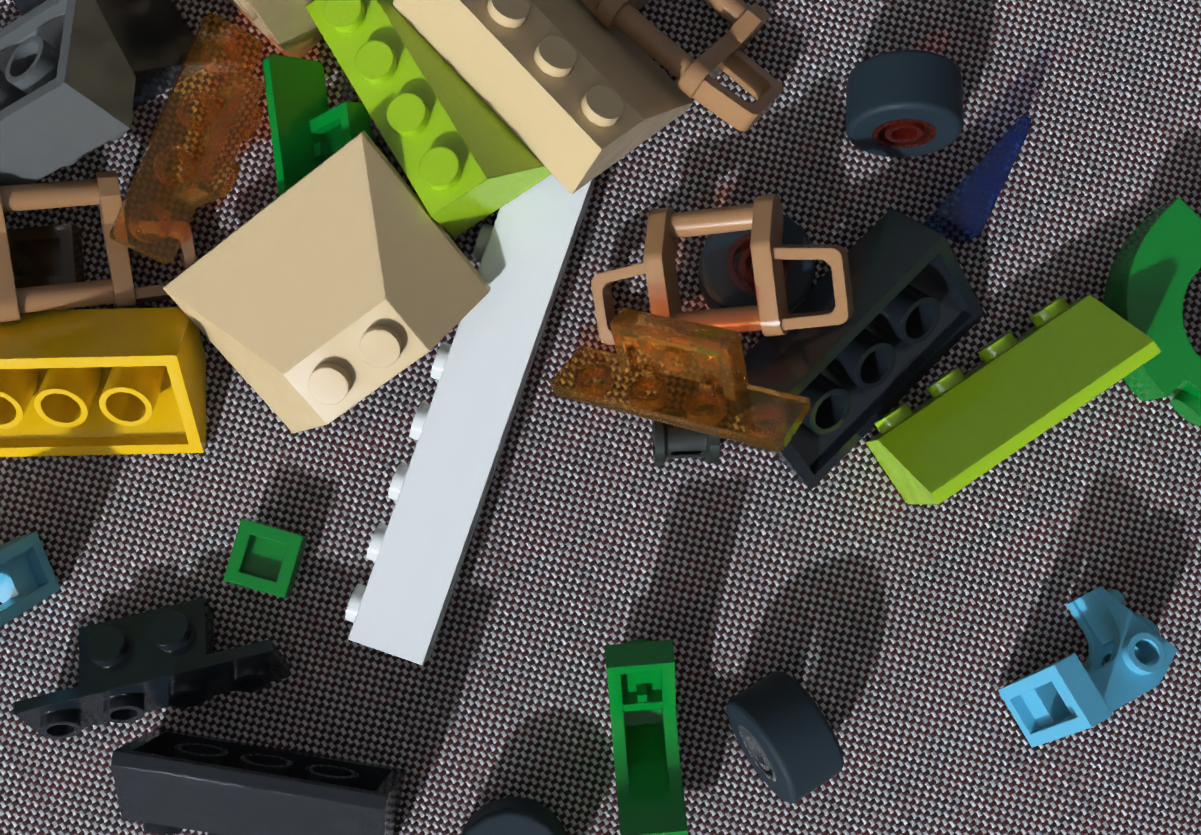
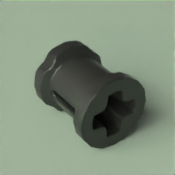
M716 407L706 408L704 413L672 415H665L663 409H652L654 466L664 465L667 459L705 457L708 463H719V418Z

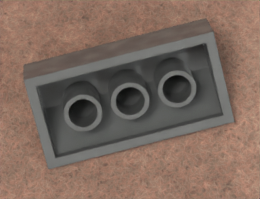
M46 0L0 29V186L35 183L63 166H71L81 156L104 143L121 138L131 129L134 119L133 103L136 77L96 0Z

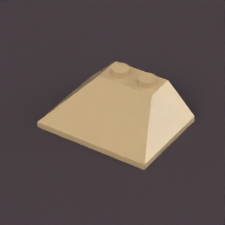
M363 130L171 280L163 289L291 432L297 433L328 425L431 351L490 292L491 287L442 226L430 216L421 200Z

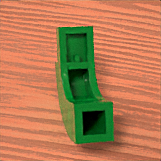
M1178 197L1153 210L1125 240L1110 268L1105 285L1103 304L1153 339L1162 351L1123 378L1132 392L1142 402L1165 398L1171 395L1173 398L1170 400L1173 409L1188 422L1201 426V357L1196 353L1188 340L1182 316L1186 290L1194 275L1201 268V217Z
M635 639L624 644L605 645L620 835H688L678 743L672 640L650 641Z

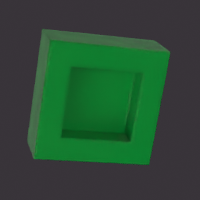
M242 518L223 581L282 598L290 597L309 535L250 518Z

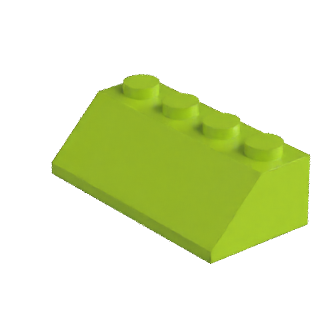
M394 0L312 1L305 8L430 216L453 237H457L552 174L392 5Z
M1088 295L1069 304L1063 296H1060L1029 317L1035 327L1016 339L1011 331L979 350L977 353L983 362L966 374H963L960 368L956 367L929 384L926 389L932 397L915 409L911 410L905 402L874 422L879 433L865 443L907 504L939 505L1162 351L1153 339L1093 296Z

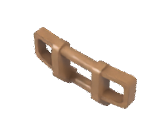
M580 0L594 14V17L608 29L616 26L679 79L676 86L687 96L699 102L738 131L745 132L752 127L772 107L784 90L778 80L742 52L770 16L756 2L749 6L743 0H704L733 26L722 38L695 60L637 11L649 0ZM722 72L726 73L757 101L754 103L744 101L716 81L715 78Z
M116 170L96 172V179L0 186V322L21 320L20 314L106 304H115V308H136L137 303L172 299L163 289L166 284L134 288L126 238H170L176 240L180 245L183 268L185 270L197 261L192 230L187 223L181 221H124ZM99 205L110 279L16 288L4 212Z
M778 194L756 196L754 203L678 213H675L672 207L651 209L647 222L643 254L644 261L609 269L596 274L592 278L591 287L599 338L605 345L657 342L660 346L681 344L683 337L762 330L764 336L786 335L788 330L843 324L854 312L847 251L841 245L782 244L784 220L782 203ZM751 230L750 248L757 305L682 312L675 263L678 239ZM782 260L826 261L832 271L835 308L833 310L789 314ZM645 274L653 327L622 329L616 322L611 290L612 284L617 280Z

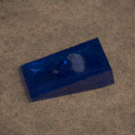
M1022 115L996 141L922 224L960 245L968 243L983 231L1032 126V123H1030L1032 118Z

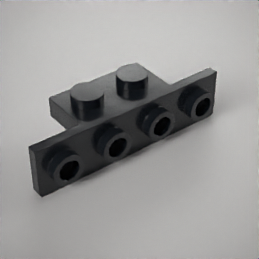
M200 598L79 628L78 686L14 702V715L41 736L53 739L68 738L77 735L81 728L105 722L129 723L139 720L146 712L170 706L179 708L194 707L204 703L211 696L231 691L255 692L269 686L272 681L289 677V663L271 639L215 653L213 608L205 598Z

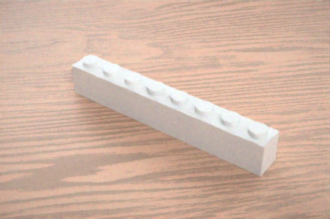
M551 174L499 209L494 225L483 224L475 244L473 259L481 261L478 272L491 289L459 322L452 344L442 342L432 366L431 378L439 380L431 404L421 402L413 419L409 437L418 441L410 464L400 462L393 476L388 498L396 500V504L389 524L386 525L380 522L377 525L368 547L366 558L375 561L367 586L360 583L356 585L347 606L345 620L353 622L348 640L419 665H423L431 657L594 189V179L571 194Z

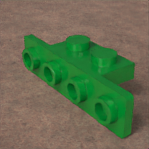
M271 54L263 59L262 67L279 196L363 130L375 143L371 131L369 113L363 103L345 101L329 110L324 68L319 61Z

